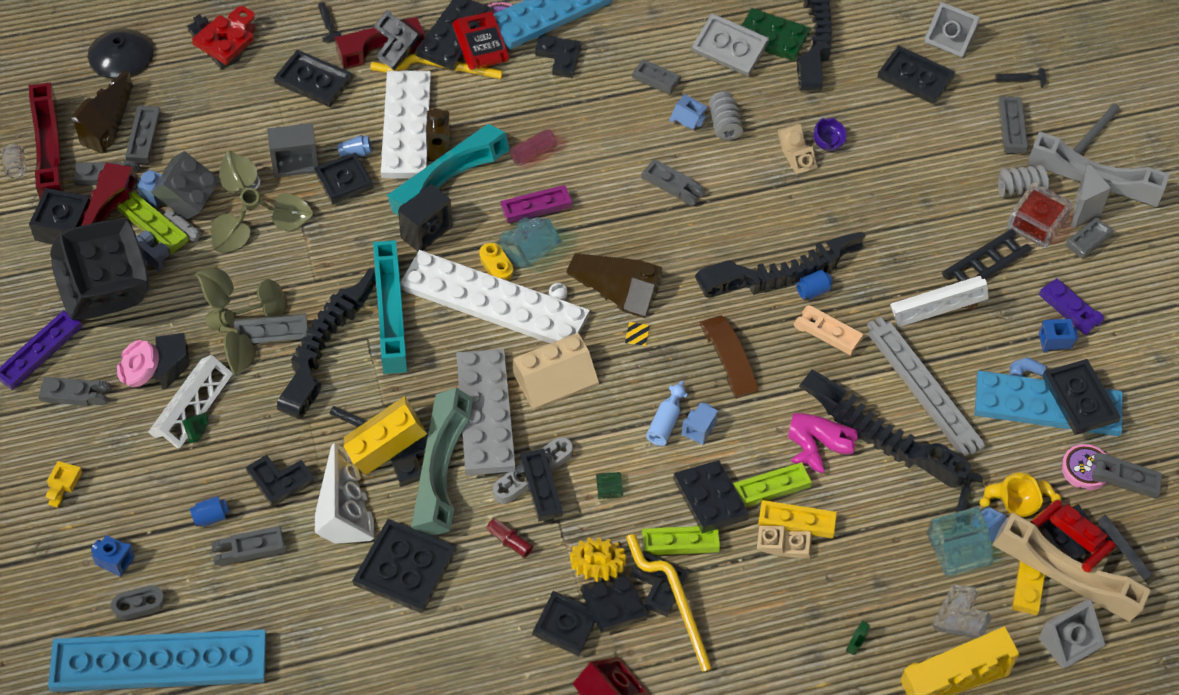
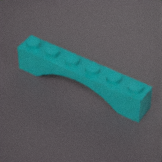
M488 123L387 194L393 213L398 215L399 207L413 199L424 187L432 184L439 189L457 174L469 168L497 160L510 150L506 133Z
M396 240L373 242L383 374L407 372L397 243Z

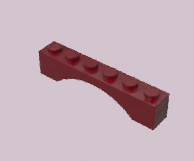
M51 82L28 85L36 143L35 183L40 199L45 188L64 191L57 102Z
M105 163L103 170L98 174L96 189H93L91 192L90 205L84 211L82 226L105 221L114 209L130 198L137 180L132 167Z

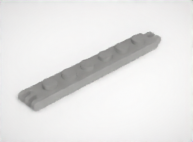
M882 317L876 318L875 322H868L870 338L960 456L965 458L969 453L973 454L977 449H983L985 445L982 439L892 323H886Z

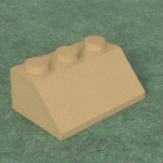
M579 333L513 358V374L533 411L599 385L589 350Z

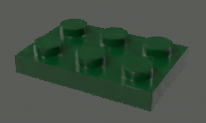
M754 8L750 9L741 25L769 39L764 52L794 62L810 33V27Z

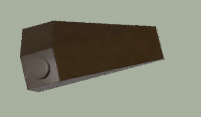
M125 70L110 81L107 89H99L97 96L93 99L89 97L84 100L72 115L80 145L101 154L113 145L133 88L129 71Z
M575 253L566 273L586 287H592L598 291L605 300L609 299L617 304V308L621 311L645 319L661 285L662 267L642 260Z

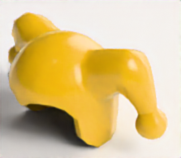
M1015 472L1008 475L1002 482L987 485L979 504L986 508L989 507L992 498L1001 499L1010 514L1014 513L1019 517H1026L1039 510L1043 502L1042 495L1050 497L1051 502L1054 500L1062 501V497L1054 491L1048 481L1036 480L1026 472Z

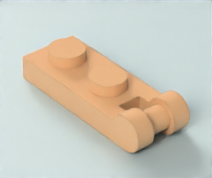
M809 305L802 311V316L798 317L794 322L795 328L799 331H806L850 356L863 338L861 332Z

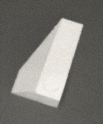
M335 443L330 449L315 512V533L335 544L371 541L374 539V519L372 512L367 511L364 503L367 500L366 493L360 490L358 481L361 479L359 470L353 464L346 449Z

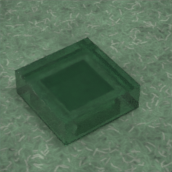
M621 472L596 473L598 499L623 498Z

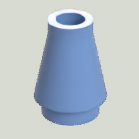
M360 135L343 143H338L340 157L356 153L357 156H367V154L372 153L369 136Z

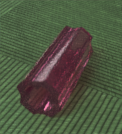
M545 129L510 148V155L515 164L521 166L556 147L557 140L550 129Z

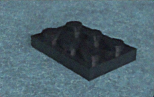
M898 45L879 70L877 78L935 105L953 80L955 71Z
M297 49L275 75L274 83L331 107L351 82L353 74L350 71Z
M1088 359L1044 371L1042 377L1074 435L1119 422L1121 416Z
M719 460L673 474V480L702 534L749 520V512Z

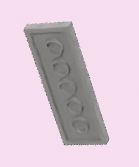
M504 349L456 352L459 389L473 398L470 420L462 430L466 475L515 472Z

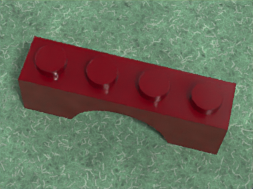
M417 16L401 20L421 36L409 53L415 52L425 38ZM374 27L335 37L336 52L343 69L346 70L364 65L367 55L374 49L383 47L389 39Z

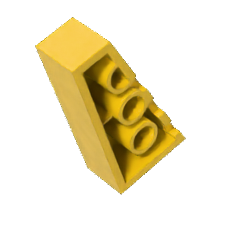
M1004 626L924 662L913 663L907 666L900 681L907 695H955L1009 676L1019 652Z

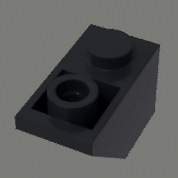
M185 333L155 337V347L158 350L159 361L154 372L155 381H160L162 390L167 389L190 366Z

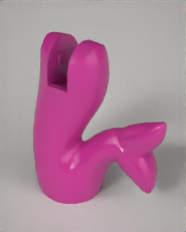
M793 413L788 439L801 446L803 451L793 457L791 461L795 464L802 462L803 465H810L813 470L824 473L822 459L818 454V447L812 436L821 441L828 449L839 454L850 455L854 453L856 447L854 441L858 438V431L820 416Z

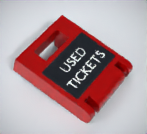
M493 11L460 18L452 23L469 70L481 69L509 60V55ZM480 21L479 28L470 29L468 23Z

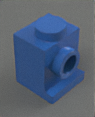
M1071 319L1043 320L1038 333L1043 353H1047L1048 350L1072 349L1074 342H1077L1078 339L1077 329L1073 328Z
M107 535L102 541L98 539L91 549L95 565L122 577L135 558L130 544H124Z

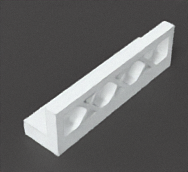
M980 275L894 302L890 305L897 326L901 327L989 299L986 280L982 279Z
M213 355L202 358L148 433L154 438L163 436L176 448H181L188 438L182 420L186 419V406L194 405L195 416L205 413L233 373ZM215 367L224 376L219 382L212 383L211 372ZM207 386L209 397L204 401H199V388ZM181 423L182 434L177 439L169 430L174 424Z

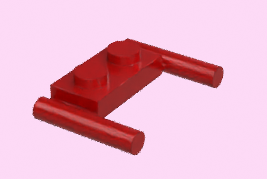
M1054 500L1030 521V523L1039 528L1050 519L1058 528L1090 553H1093L1082 564V569L1085 572H1090L1116 547L1113 541L1105 540L1108 535L1100 530L1098 526L1091 523L1068 504L1063 507L1060 500Z

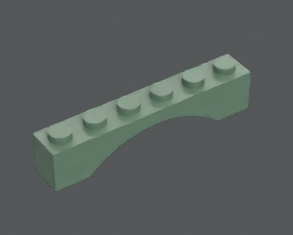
M458 388L435 395L411 525L415 530L430 536L446 533L451 530L454 507L447 491L448 466L456 441L470 420L473 398Z

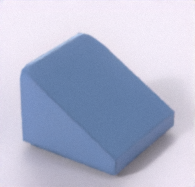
M987 507L973 517L971 523L988 540L993 542L1001 525L1007 518L1005 514Z

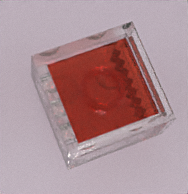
M1033 182L1012 209L1006 228L1013 229L1015 233L1047 249L1068 220L1073 202Z

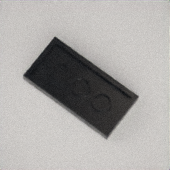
M452 0L415 50L416 56L454 71L464 55L452 23L460 18L491 11L494 14V8L474 0ZM480 21L468 23L470 29L479 28Z

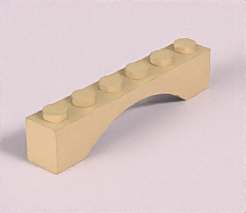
M1011 513L1001 525L992 544L1129 622L1143 610L1150 593V589L1126 576L1113 575L1094 568L1090 572L1083 571L1082 563L1062 553L1040 533L1034 524L1014 513Z

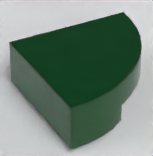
M207 412L182 420L189 443H193L203 436L208 424Z
M863 620L861 621L846 649L848 653L853 656L857 654L868 636L870 624Z

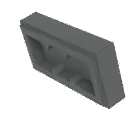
M642 59L632 73L633 79L669 95L681 78L680 75Z
M1096 217L1068 239L1065 246L1081 259H1084L1110 238L1114 230Z

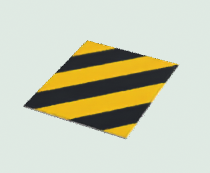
M629 322L625 343L646 346L650 325Z

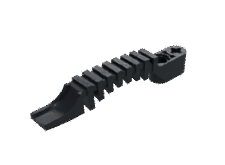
M803 0L805 1L803 8H810L808 14L809 16H814L812 23L816 24L814 25L815 33L812 36L813 44L810 50L804 55H798L797 57L799 91H822L821 61H829L832 43L830 0Z
M862 231L828 240L826 244L830 250H826L821 242L815 244L816 252L814 249L808 251V258L806 255L800 256V265L796 259L791 260V268H789L786 262L780 263V271L775 263L769 265L770 271L768 273L763 263L757 265L758 270L754 271L736 264L733 260H727L701 269L696 273L695 279L706 298L716 297L743 287L749 288L753 295L759 294V289L763 290L764 293L770 292L772 288L776 291L781 289L783 285L786 288L790 287L791 283L795 282L796 284L800 282L801 278L819 270H823L828 274L831 273L832 269L837 268L838 261L843 255L863 248L862 243L866 235Z
M369 268L356 285L340 289L336 295L332 294L330 303L326 302L324 311L320 310L317 314L318 320H313L312 328L309 327L306 331L307 337L304 336L301 339L302 345H298L295 349L297 356L293 355L291 358L292 368L296 374L278 399V411L300 420L309 410L319 395L322 386L321 381L312 378L310 370L312 368L317 370L320 366L317 359L319 360L322 356L319 349L323 350L325 348L323 340L327 342L330 340L331 337L328 331L334 334L337 332L338 329L335 323L343 327L346 324L344 317L351 321L356 318L353 310L359 312L376 284L374 269Z
M811 370L799 385L801 389L815 397L824 406L827 414L835 418V422L838 424L841 422L844 426L857 430L858 437L860 435L866 443L871 442L874 444L873 447L877 450L879 448L884 450L883 453L887 456L892 455L897 462L906 461L905 466L909 469L912 465H917L951 488L960 487L968 476L970 465L966 459L941 443H917L914 441L915 436L912 434L906 440L902 439L904 434L902 430L899 429L894 434L891 432L894 428L892 425L888 424L884 428L881 426L884 422L882 419L878 418L876 422L872 420L873 412L869 411L867 415H864L862 413L866 407L864 404L860 403L857 409L854 408L852 405L858 398L854 394L847 402L844 401L842 398L847 391L822 374Z

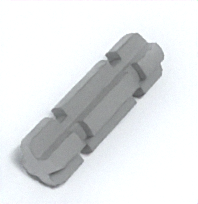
M168 209L163 215L183 231L189 240L197 242L201 237V231L194 228L192 224L181 216L179 217L175 211Z

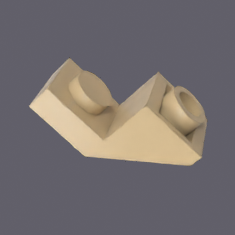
M801 124L778 129L782 151L794 172L799 174L817 168L813 147L805 145Z

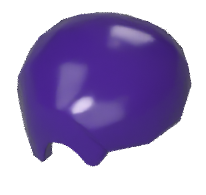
M821 118L814 127L813 139L820 149L834 151L844 145L847 131L843 124L835 118Z

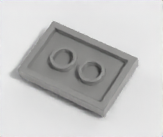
M712 13L691 48L692 52L749 77L769 43V39Z

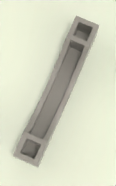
M1040 131L1028 161L1029 165L1035 167L1042 165L1047 171L1080 182L1086 166L1091 165L1111 187L1110 192L1158 207L1170 175L1150 167L1124 169L1096 163L1076 153L1061 138Z

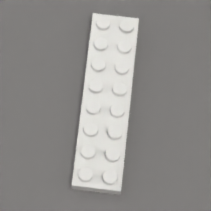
M421 250L416 254L400 282L402 291L550 344L576 333L580 335L589 317V310Z

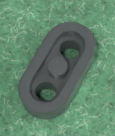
M149 585L117 594L111 602V609L116 618L129 620L158 612L164 606L165 598L159 587ZM150 600H156L154 603L148 604ZM125 606H130L128 610L122 611Z

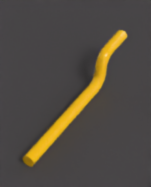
M412 54L404 58L395 71H406L412 63L442 66ZM371 62L370 70L383 73L394 71L386 64ZM461 62L455 68L457 71L502 79L503 71L490 68L469 70L467 64Z
M636 534L627 536L626 539L634 561L640 569L646 572L663 571L666 573L702 672L711 670L712 666L673 565L662 560L646 561Z

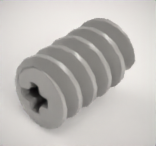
M727 91L714 94L709 100V106L716 136L723 140H733L743 134V128L741 126L740 114L738 113L737 101L733 98V94Z
M1037 165L1036 167L1028 166L1027 168L1019 167L1018 170L1016 168L1009 170L1004 168L999 173L998 191L1001 197L1005 196L1006 190L1011 197L1014 194V190L1020 196L1023 189H1025L1027 195H1030L1031 188H1033L1036 194L1040 192V187H1042L1044 193L1049 189L1047 172L1042 165Z

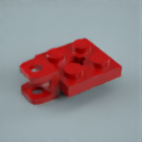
M239 6L228 15V19L219 15L192 38V45L227 65L254 41L255 24L251 22L255 18V13L245 6ZM245 13L247 16L241 17L240 14Z

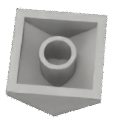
M940 1L924 42L964 57L975 39L980 17Z
M1091 165L1086 166L1077 191L1070 225L1073 228L1101 216L1111 187Z
M1090 599L1047 621L1039 636L1041 642L1061 668H1066L1105 646Z

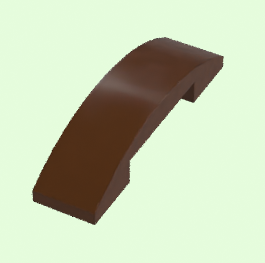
M722 315L700 321V326L707 341L712 342L727 373L726 380L735 399L758 392L747 356L728 321Z

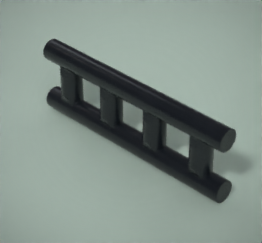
M1009 229L942 271V275L945 279L954 276L959 282L968 280L969 278L961 270L971 265L979 273L974 277L981 275L982 279L987 280L1031 252L1032 249L1029 244L1020 247L1012 239L1016 236L1015 231ZM1003 244L1012 251L1011 254L1004 258L995 250ZM988 255L995 264L986 268L979 259Z

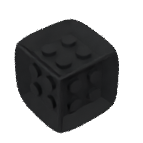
M113 219L83 225L64 231L55 237L50 251L52 269L64 308L70 319L82 320L126 310L142 302L149 288L148 273L136 234L127 219Z

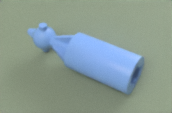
M683 381L674 386H669L672 396L660 403L646 433L648 441L655 445H666L679 417V398H686L687 396Z

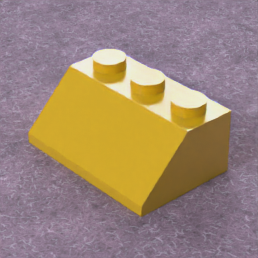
M404 396L344 437V447L353 464L367 475L421 439L427 432L408 399Z

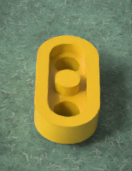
M496 243L484 244L479 250V257L488 274L510 281L513 277V266L502 248Z

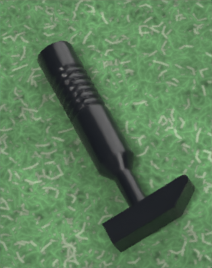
M320 2L318 8L325 28L330 33V35L321 39L324 43H331L335 41V37L342 34L341 32L334 33V25L326 3Z
M1044 68L1038 69V75H1031L1029 73L995 74V82H1021L1039 79L1041 88H1043L1046 82Z
M333 406L330 410V415L356 427L367 422L336 406Z
M969 472L965 479V487L961 489L953 520L957 524L964 522L971 495V481L983 483V478L977 473Z

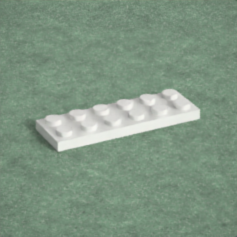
M387 71L381 178H412L427 167L426 119L427 111H429L431 71Z

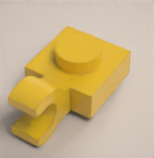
M60 461L56 463L47 479L48 486L51 487L46 494V498L50 499L49 506L58 508L62 502L64 491L72 493L82 475L81 467Z

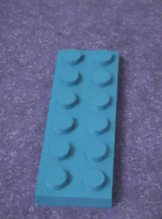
M523 0L495 13L494 17L503 42L512 49L610 4L612 0Z
M978 370L976 375L974 416L1071 430L1044 380ZM1105 389L1121 418L1118 423L1088 432L1120 437L1122 433V391Z

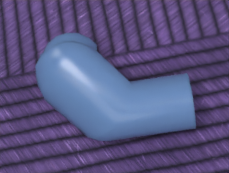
M1026 357L1014 361L1010 365V375L1022 376L1023 372L1031 371L1042 376L1046 370V365Z

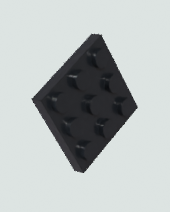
M388 518L352 580L353 585L423 614L456 553V546Z

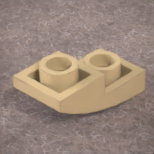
M759 526L757 550L778 556L810 559L812 535L810 531H785L784 526Z

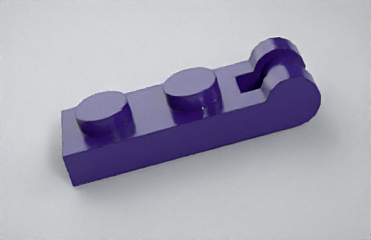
M1057 278L1040 290L1039 296L1064 318L1071 319L1072 324L1083 334L1090 333L1093 330V326H1099L1104 322V316L1101 312L1094 311Z

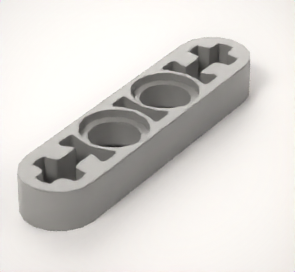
M556 438L542 448L545 450L551 473L566 463L572 456V443L567 438ZM558 447H559L560 449L566 448V452H563V451L557 452V448H558ZM522 464L515 467V472H508L494 483L493 497L495 501L501 504H508L529 489L527 481L521 482L516 478L518 474L524 473ZM501 488H502L503 490H507V489H508L509 493L506 494V493L502 492V493L500 494V489H501Z

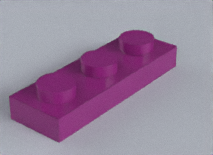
M563 185L500 201V206L508 224L572 208V200L566 186Z

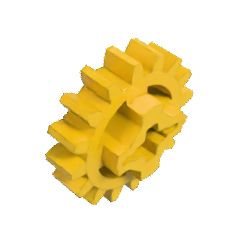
M589 537L586 543L580 540L578 541V546L573 545L572 552H570L571 569L576 570V575L578 576L585 574L586 580L594 577V580L598 581L599 578L603 577L604 580L608 581L610 575L616 578L618 572L622 573L625 566L626 555H624V548H619V543L611 544V539L601 541V537H597L596 541Z

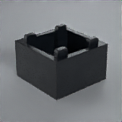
M432 184L421 189L418 195L399 207L398 216L401 239L416 251L425 250L453 227L451 199Z
M45 188L29 222L34 240L53 244L58 234L82 226L84 211L88 209L91 202L90 197Z

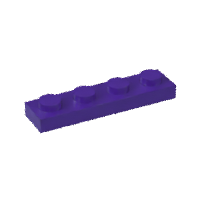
M63 310L0 366V382L13 391L82 328L81 322L70 319L67 312Z

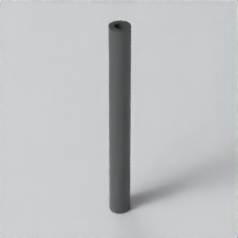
M1113 104L1075 146L1073 150L1076 153L1081 154L1120 110L1119 106Z

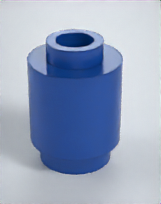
M819 270L801 278L800 282L796 283V288L803 300L807 298L811 300L829 292L833 283L827 272L824 273L823 270Z
M219 496L195 503V506L190 508L196 527L201 525L205 527L226 519L225 514L230 513L225 498L220 500Z

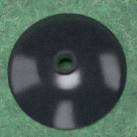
M121 28L107 31L97 37L90 45L87 56L90 67L101 77L114 79L125 70L130 72L131 77H134L150 65L153 59V47L148 37L143 33L133 29Z

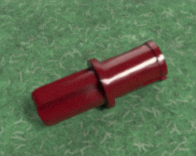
M495 518L488 523L487 531L502 541L504 547H510L521 555L522 558L525 559L533 550V545L517 535L515 529H509Z

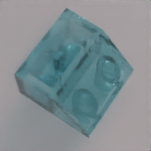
M526 217L516 223L517 227L513 230H507L500 234V239L495 243L502 248L507 258L517 267H528L560 244L562 240L549 218L539 219V217L528 219Z
M979 507L931 519L926 534L945 577L993 564L989 529Z

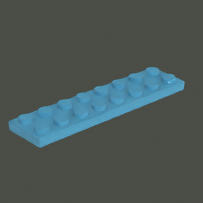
M266 630L53 639L48 689L50 692L265 683Z

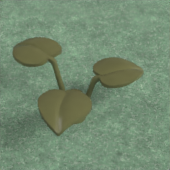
M230 150L227 151L220 166V182L228 192L234 193L240 189L242 190L240 199L243 207L241 208L242 211L238 220L232 214H223L214 220L211 226L213 250L217 252H232L243 247L249 240L250 228L241 222L247 210H255L259 205H263L268 210L273 211L272 221L277 228L283 231L298 229L313 216L309 205L298 196L288 193L280 194L274 199V207H271L263 199L259 198L257 190L245 188L255 183L257 179L256 166L249 159Z
M215 268L201 270L195 273L201 284L205 299L214 308L206 316L207 326L211 330L220 329L221 332L227 331L224 337L225 354L233 375H239L252 363L254 347L251 339L246 334L240 335L238 329L230 328L229 326L234 322L236 315L263 307L266 317L281 316L287 306L286 295L282 287L274 280H263L257 288V297L261 303L232 312L224 308L231 302L228 296L234 290L229 275Z

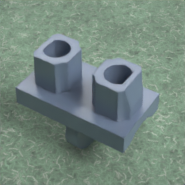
M145 230L138 236L136 235L145 265L149 264L156 271L160 272L164 268L162 261L170 255L168 247L162 242L154 248L150 247L155 243V239L150 232Z

